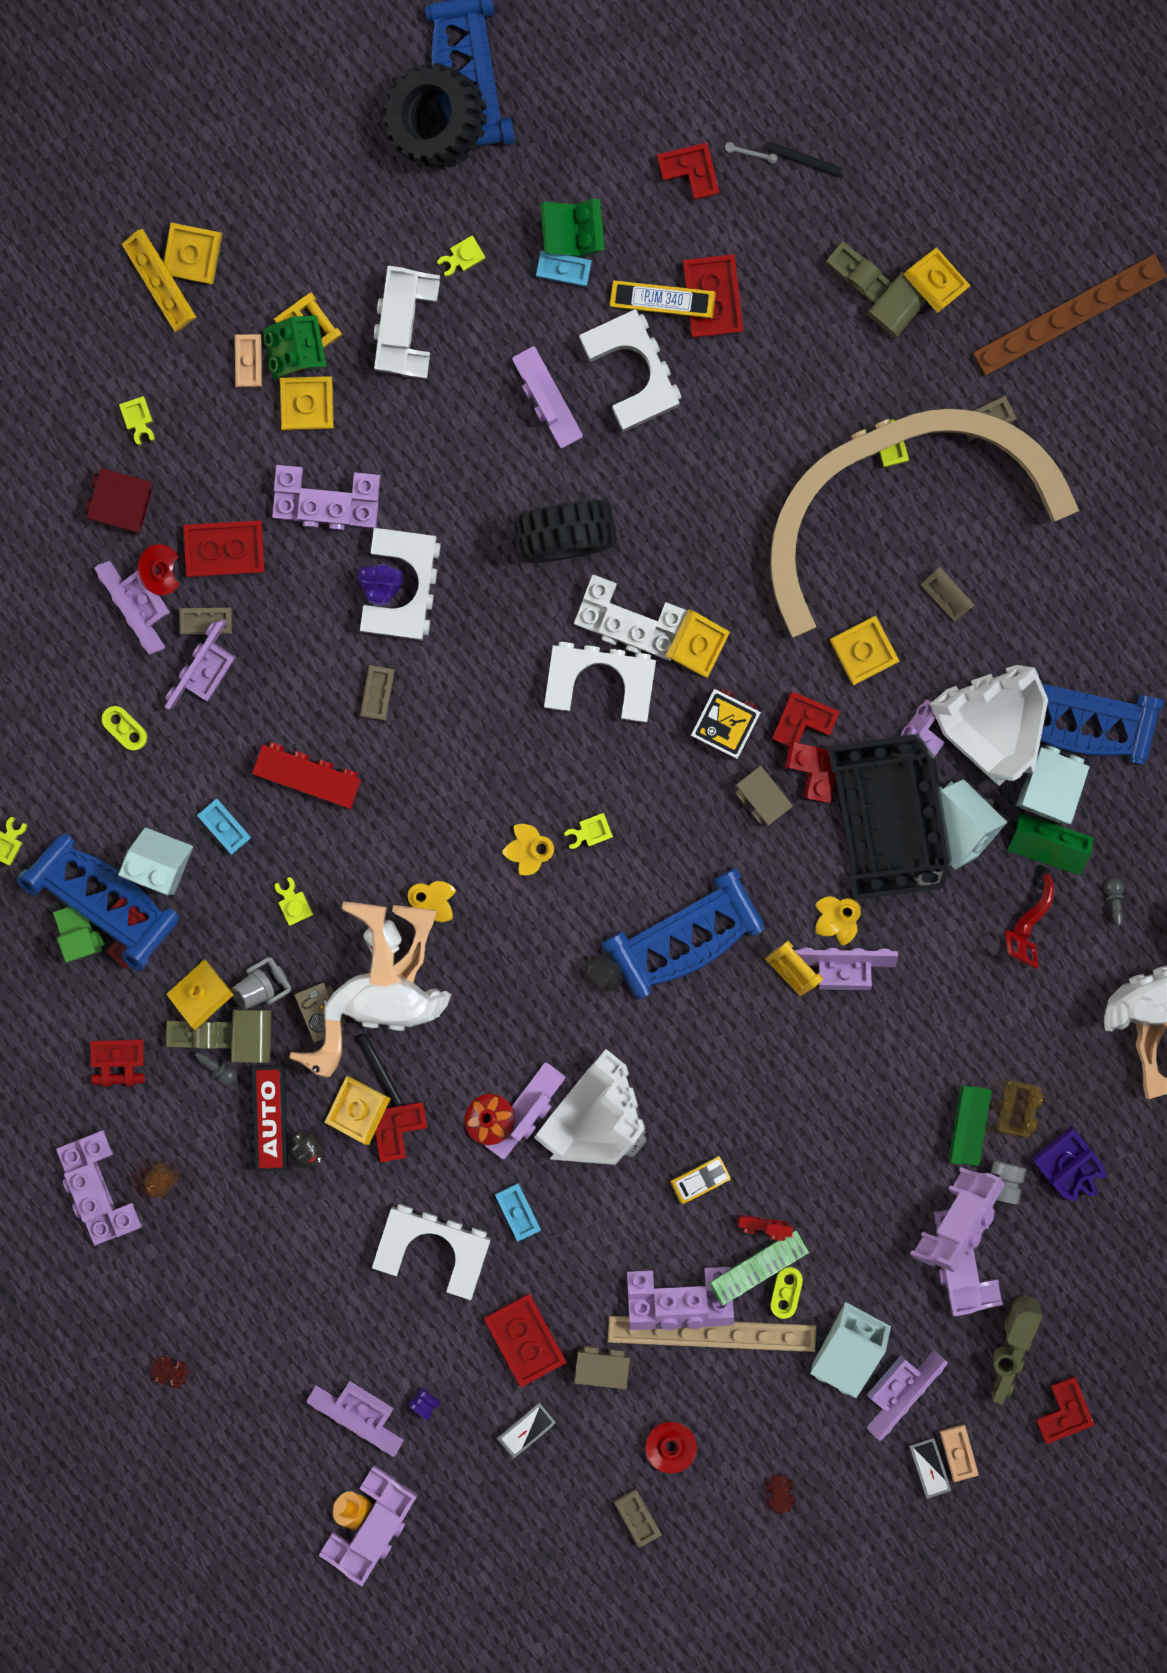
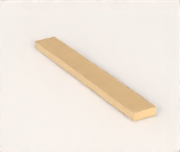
M609 1316L608 1342L815 1352L816 1325L734 1321V1325L709 1326L699 1329H690L688 1327L676 1328L674 1330H630L629 1316Z

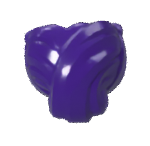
M378 564L376 567H360L358 581L366 594L367 601L374 606L388 605L391 598L400 589L403 580L402 571L389 567L387 564Z

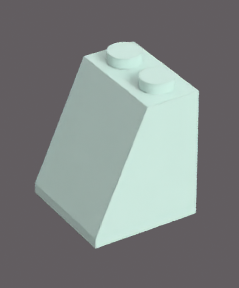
M1046 745L1045 749L1039 748L1034 774L1028 773L1015 806L1062 825L1071 824L1090 766L1083 764L1085 760L1071 754L1069 758L1059 755L1061 750Z
M964 779L955 784L950 782L944 789L940 787L952 857L951 866L955 870L976 859L1007 823Z
M145 827L128 850L118 876L164 894L173 895L176 892L193 846Z
M845 1302L813 1362L810 1374L819 1381L827 1382L838 1388L841 1393L857 1398L886 1352L891 1326Z

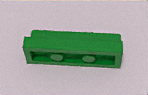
M1020 813L1014 835L1008 846V851L1081 875L1091 855L1094 837Z
M961 1084L949 1162L975 1166L980 1164L992 1093L990 1089Z

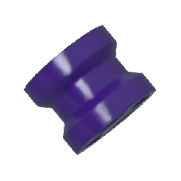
M421 1387L416 1399H412L408 1405L418 1415L429 1420L432 1416V1410L438 1408L441 1402Z

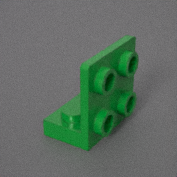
M589 199L578 204L541 203L545 254L588 257L605 251L600 199Z
M317 315L290 317L263 330L264 343L269 358V369L273 379H280L299 370L322 369L327 366Z

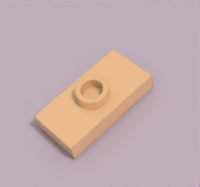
M261 334L235 335L236 388L262 387Z
M965 1424L940 1430L953 1482L979 1476Z

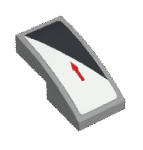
M537 1403L496 1439L510 1456L515 1458L556 1422L543 1406Z
M935 1439L909 1446L926 1499L951 1492Z

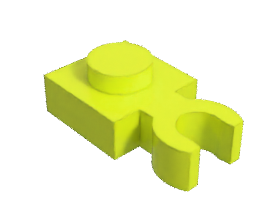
M472 235L450 248L453 256H443L438 259L437 263L441 265L444 262H448L451 265V268L444 272L445 277H449L454 274L456 267L460 266L464 272L485 260L486 257Z
M145 397L119 404L127 429H136L134 434L135 442L141 446L140 436L144 433L149 435L151 441H155L154 433L146 425L152 423L153 420Z
M904 441L879 452L883 468L909 461Z
M604 813L579 822L581 830L569 829L564 833L565 836L574 834L577 837L576 843L569 845L570 849L580 846L583 840H586L588 846L613 837Z
M10 817L6 823V834L0 831V861L9 866L12 865L23 844L17 838L26 832L28 826L23 823L19 830H15L13 823L16 818Z
M289 877L287 880L290 887L287 890H282L279 883L275 884V889L285 898V900L278 903L289 926L312 916L313 913L303 892L295 894V882Z

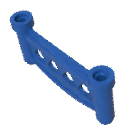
M448 0L430 3V6H425L427 21H433L432 65L438 63L451 67L454 62L450 59V54L453 51H458L474 58L459 72L477 83L476 86L482 92L480 98L486 102L487 108L483 110V114L487 115V124L482 126V130L485 133L483 139L479 137L476 143L479 146L504 142L505 145L514 144L515 137L511 117L503 119L500 117L485 23L486 17L495 16L493 0ZM448 26H455L469 32L456 46L452 47L447 43L449 36L446 34V28ZM446 93L438 94L440 106L449 123L451 117L450 99Z
M1042 684L1048 698L1047 709L1051 717V724L1043 726L1040 741L1056 748L1079 754L1096 756L1128 755L1130 756L1129 762L1145 765V760H1148L1159 710H1163L1165 700L1139 695L1136 705ZM1069 708H1071L1077 724V728L1073 732H1069L1066 728L1060 730L1055 725L1056 720ZM1094 713H1096L1102 729V734L1099 737H1093L1091 733L1088 735L1081 733V726ZM1120 718L1127 735V740L1124 743H1119L1117 739L1110 741L1106 738V732Z
M63 833L52 842L29 870H23L16 879L17 883L24 891L34 896L44 887L127 947L122 953V959L132 969L142 971L149 963L148 958L177 925L179 916L169 908L165 911H160L146 893L133 881L118 876L120 871L104 861L75 850L73 848L74 840L69 835ZM74 862L77 868L84 869L86 874L82 877L65 881L66 864ZM95 877L98 883L105 884L107 889L103 892L86 896L87 879ZM115 892L119 895V898L125 899L128 904L125 907L107 911L108 894ZM136 907L140 913L146 914L149 919L146 922L128 926L129 909Z
M736 867L714 879L718 890L628 940L624 931H621L601 943L606 953L609 952L632 994L638 1000L651 993L650 987L653 984L680 978L709 964L728 950L744 933L749 932L753 936L764 930L762 925L764 923L739 880L741 875ZM715 910L732 918L735 922L734 927L725 929V932L722 934L715 933ZM693 923L710 931L712 939L708 942L703 941L699 947L693 946ZM670 935L688 944L690 947L687 954H680V957L676 960L669 957ZM648 948L667 959V964L664 967H658L655 972H649L646 968Z

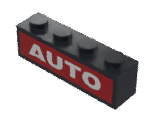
M285 1065L253 1066L252 1072H248V1087H253V1098H249V1113L254 1114V1124L249 1126L250 1139H254L255 1150H250V1163L255 1165V1172L287 1171L289 1166Z

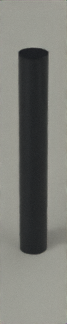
M769 141L766 149L767 152L839 177L842 167L771 141Z
M367 1034L357 1038L387 1095L391 1098L393 1106L399 1105L403 1100Z

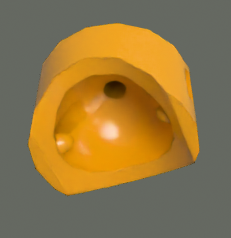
M345 1492L334 1503V1519L337 1524L356 1531L372 1509V1503L368 1498L355 1492Z

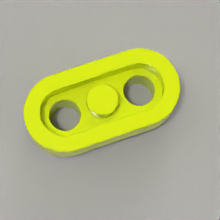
M112 706L104 711L102 715L104 727L125 748L136 751L146 745L148 739L147 732L126 710L118 706ZM119 715L121 718L120 723L113 724L111 721L112 716ZM132 733L139 735V740L135 743L130 740Z
M787 1266L780 1270L776 1276L770 1307L773 1314L781 1319L791 1317L797 1308L803 1278L795 1267ZM786 1275L794 1277V1281L791 1284L784 1282ZM781 1300H786L788 1302V1306L786 1309H780L778 1307V1304Z

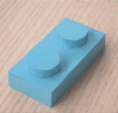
M541 250L536 278L587 287L592 260L573 256L545 254V251Z
M219 799L214 800L197 815L231 855L252 838Z
M519 1183L495 1194L517 1242L541 1231Z

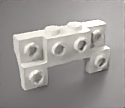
M387 267L384 298H379L377 314H381L380 324H375L374 339L378 340L375 371L401 374L404 377L427 379L430 352L412 350L410 345L416 300L437 303L440 275L417 272L401 267Z
M592 575L574 625L603 635L601 640L612 645H616L617 641L626 644V650L630 652L641 653L642 650L671 661L666 654L684 620L687 610L665 602L659 620L655 621L611 604L610 601L617 583Z

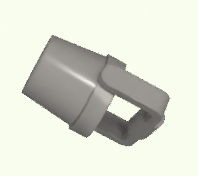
M266 958L247 969L246 973L248 976L231 989L236 1004L242 1010H246L262 1002H266L268 1006L288 995L291 991V986L287 982V977L280 966H277L272 958ZM266 964L278 984L284 990L275 997L269 979L261 970H258Z

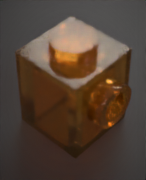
M162 1159L142 1182L146 1185L144 1189L154 1198L158 1196L164 1198L182 1176Z

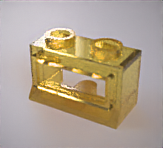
M1008 1079L996 1130L1030 1138V1133H1035L1038 1119L1034 1117L1036 1108H1040L1044 1094L1040 1092L1041 1087ZM1018 1088L1030 1091L1021 1128L1009 1126Z

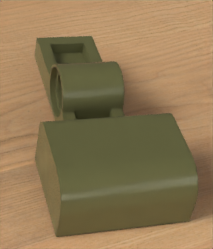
M843 241L825 261L826 264L874 304L866 315L895 339L927 302L903 275V272L898 274L891 283L881 274L876 265L865 258L863 259Z
M232 1009V1022L205 1021L196 1030L187 1021H167L166 1047L231 1048V1062L268 1063L270 1062L272 1010Z
M1022 1295L1017 1297L1011 1305L1004 1323L1007 1340L1011 1347H999L993 1354L994 1367L998 1374L991 1393L993 1402L1003 1405L1005 1398H1010L1013 1392L1014 1383L1012 1381L1015 1374L1020 1375L1024 1365L1023 1355L1025 1351L1029 1350L1043 1317L1038 1299ZM1003 1358L1012 1360L1007 1366L999 1364V1361Z

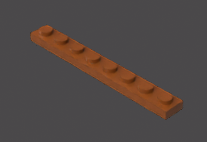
M1154 254L977 350L973 355L984 375L987 376L1165 279L1167 275Z

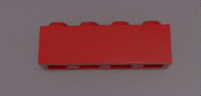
M270 742L269 747L262 744L252 774L352 809L362 781L357 778V772L346 768L339 772L332 769L334 765L332 763L319 759L318 764L308 761L309 755L294 751V754L291 755L283 752L284 746Z

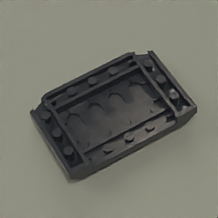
M916 733L829 746L832 773L835 772L852 870L849 876L853 900L942 889L948 875L952 857L935 756L920 735Z

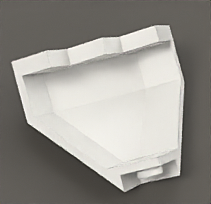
M1015 665L1006 668V674L994 678L992 674L972 680V685L958 690L957 686L946 689L930 704L943 735L999 786L1005 780L1014 781L1020 778L1023 772L1034 774L1048 698L1034 667Z
M607 1049L590 1066L534 1138L553 1153L550 1158L551 1160L615 1165L644 1131L643 1121L638 1119L636 1112L638 1104L633 1088H629L626 1078L629 1075L627 1067Z

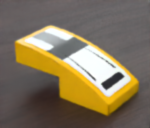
M717 1156L695 1169H691L674 1178L670 1183L680 1203L684 1204L729 1181L731 1178L720 1156Z

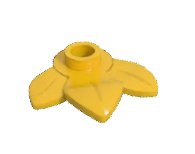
M527 824L514 825V833L517 840L509 843L502 853L509 860L520 863V875H532L539 870L542 862L552 857L554 845L549 838L540 836L535 827ZM539 844L546 846L544 854L537 853L536 847Z
M435 881L429 885L417 883L409 889L408 901L415 908L436 910L434 920L447 922L453 919L452 909L447 900L455 894L456 889L443 881ZM420 892L426 895L422 901L416 899V895Z
M833 896L824 897L819 900L815 906L822 913V916L816 923L815 932L821 936H833L836 934L842 946L851 942L858 930L856 921L861 915L859 903L851 898L839 900ZM850 908L852 915H845L843 909Z

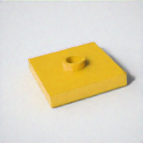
M170 223L163 261L170 275L213 284L222 233Z
M937 247L903 274L937 313L970 287L969 283Z
M332 376L280 378L282 431L334 429Z
M688 609L666 656L695 673L708 678L730 632Z
M876 616L829 640L853 686L900 662Z
M204 959L166 995L189 1025L196 1030L234 994L212 966Z
M346 1076L324 1123L363 1144L369 1145L391 1098L354 1078Z

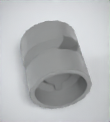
M993 1161L990 1174L1001 1178L1005 1185L997 1198L998 1201L1019 1204L1021 1189L1018 1186L1024 1182L1026 1168Z

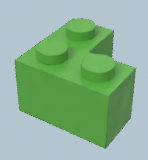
M71 907L53 912L61 937H58V941L65 962L75 961L102 952L101 946L105 945L100 930L95 931L91 921Z

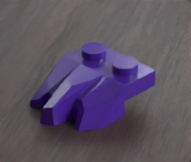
M1071 1126L1031 1159L1061 1196L1073 1201L1078 1199V1191L1080 1189L1089 1197L1098 1194L1093 1183L1094 1178L1103 1179L1107 1177L1102 1162Z

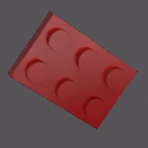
M735 254L683 260L686 288L716 292L712 319L689 316L692 339L743 333Z
M261 520L183 525L187 578L265 573Z
M530 1293L484 1317L520 1387L567 1363Z

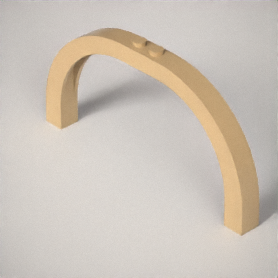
M959 409L930 410L904 417L892 423L889 419L875 424L876 430L867 433L864 429L851 435L853 440L825 455L798 481L787 497L774 529L770 554L771 582L778 608L791 638L816 628L801 592L796 573L795 552L799 527L807 507L816 493L831 477L842 469L916 436L941 432L970 435L997 446L1020 464L1037 488L1051 522L1079 511L1061 471L1047 452L1026 433L999 418L980 412Z

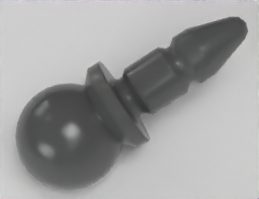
M1110 878L1104 883L1103 889L1108 896L1106 902H1112V918L1117 926H1121L1123 918L1121 902L1125 900L1122 895L1124 884L1118 878Z
M199 1052L195 1054L202 1065L213 1071L211 1076L217 1077L221 1085L231 1086L237 1081L238 1075L233 1067L225 1066L223 1061L218 1064L206 1054Z

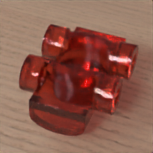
M162 1356L161 1360L155 1359L151 1375L155 1376L154 1382L164 1384L165 1379L170 1380L169 1386L175 1389H179L180 1384L186 1385L190 1369L185 1368V1362L176 1361V1364H172V1359L166 1356Z
M787 1475L771 1476L772 1482H767V1491L773 1492V1497L768 1498L769 1507L775 1508V1513L791 1512L790 1506L795 1505L794 1495H789L788 1491L794 1490L792 1479L787 1480Z

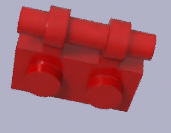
M144 1039L90 1041L91 1067H101V1074L92 1075V1085L111 1087V1084H125L126 1087H133L135 1084L145 1083L144 1073H134V1066H144ZM125 1066V1074H111V1067Z

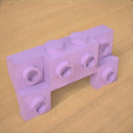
M276 465L273 519L303 522L304 527L318 528L319 524H329V529L344 530L345 526L370 529L377 527L380 475L354 472L352 493L302 488V467Z
M105 1130L56 1149L65 1171L64 1176L66 1179L63 1180L65 1190L68 1194L72 1193L75 1201L72 1204L77 1218L81 1217L83 1223L85 1222L94 1246L143 1227L134 1209V1203L132 1202L115 1209L97 1163L98 1160L114 1154L105 1136Z
M962 1167L960 1168L959 1177L954 1185H950L948 1188L952 1194L957 1195V1198L936 1232L939 1237L922 1232L921 1236L923 1238L915 1251L912 1250L910 1252L913 1258L933 1267L938 1265L955 1272L965 1253L970 1255L973 1248L979 1245L981 1234L994 1218L995 1211L993 1205L1005 1185L1001 1178L990 1173H977Z
M950 1209L934 1212L937 1230ZM974 1249L970 1255L965 1253L955 1272L945 1268L939 1269L941 1285L946 1284L953 1316L970 1314L982 1309L1003 1305L998 1279L979 1281Z
M731 1267L705 1268V1286L654 1289L653 1271L627 1272L630 1330H674L676 1328L688 1327L690 1329H699L709 1326L734 1325L733 1300L725 1305H721L708 1283L731 1269Z
M373 1465L360 1490L373 1497L376 1502L354 1538L349 1542L335 1532H332L319 1554L321 1558L331 1563L349 1579L361 1586L365 1583L379 1558L384 1560L392 1546L388 1543L393 1535L396 1537L400 1535L405 1526L402 1520L417 1497V1493L395 1481L396 1478Z

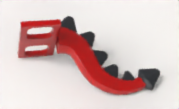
M1037 865L1036 867L1037 880H1043L1038 886L1043 892L1035 895L1037 904L1028 902L1026 913H1016L1014 915L1016 925L1005 931L1008 954L1035 969L1039 968L1036 945L1026 939L1031 937L1032 927L1049 910L1054 896V884L1049 875L1051 869L1042 865ZM1011 939L1017 943L1018 953L1013 950ZM1026 946L1031 949L1033 960L1028 958Z

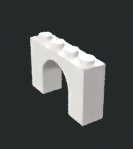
M636 309L579 335V340L590 362L613 351L628 349L639 353L649 366L650 379L647 386L640 393L612 406V411L622 432L679 407L680 403L678 400L682 398L676 384L671 386L667 377L671 373L666 362H660L657 352H660L655 338H649L646 332L649 326L644 315H638Z
M374 528L370 554L372 556L399 559L407 562L417 572L419 586L413 600L401 608L389 609L363 605L360 632L423 641V635H429L430 620H426L427 609L432 610L434 595L429 594L430 584L436 583L437 569L433 568L434 558L439 559L441 543H436V536Z
M559 642L558 646L553 645L544 708L570 712L576 677L586 667L602 664L615 669L624 682L625 694L621 719L647 723L656 660H651V655L636 653L635 657L625 656L626 651L610 649V654L599 652V647L587 645L584 646V650L575 649L573 643Z
M398 1204L397 1208L392 1206L372 1269L397 1276L407 1245L419 1235L427 1233L437 1234L444 1237L451 1244L455 1252V1266L446 1292L471 1300L491 1239L486 1237L487 1232L477 1228H472V1231L461 1229V1223L447 1220L446 1224L437 1221L438 1216L423 1212L421 1216L412 1213L413 1208L406 1205Z

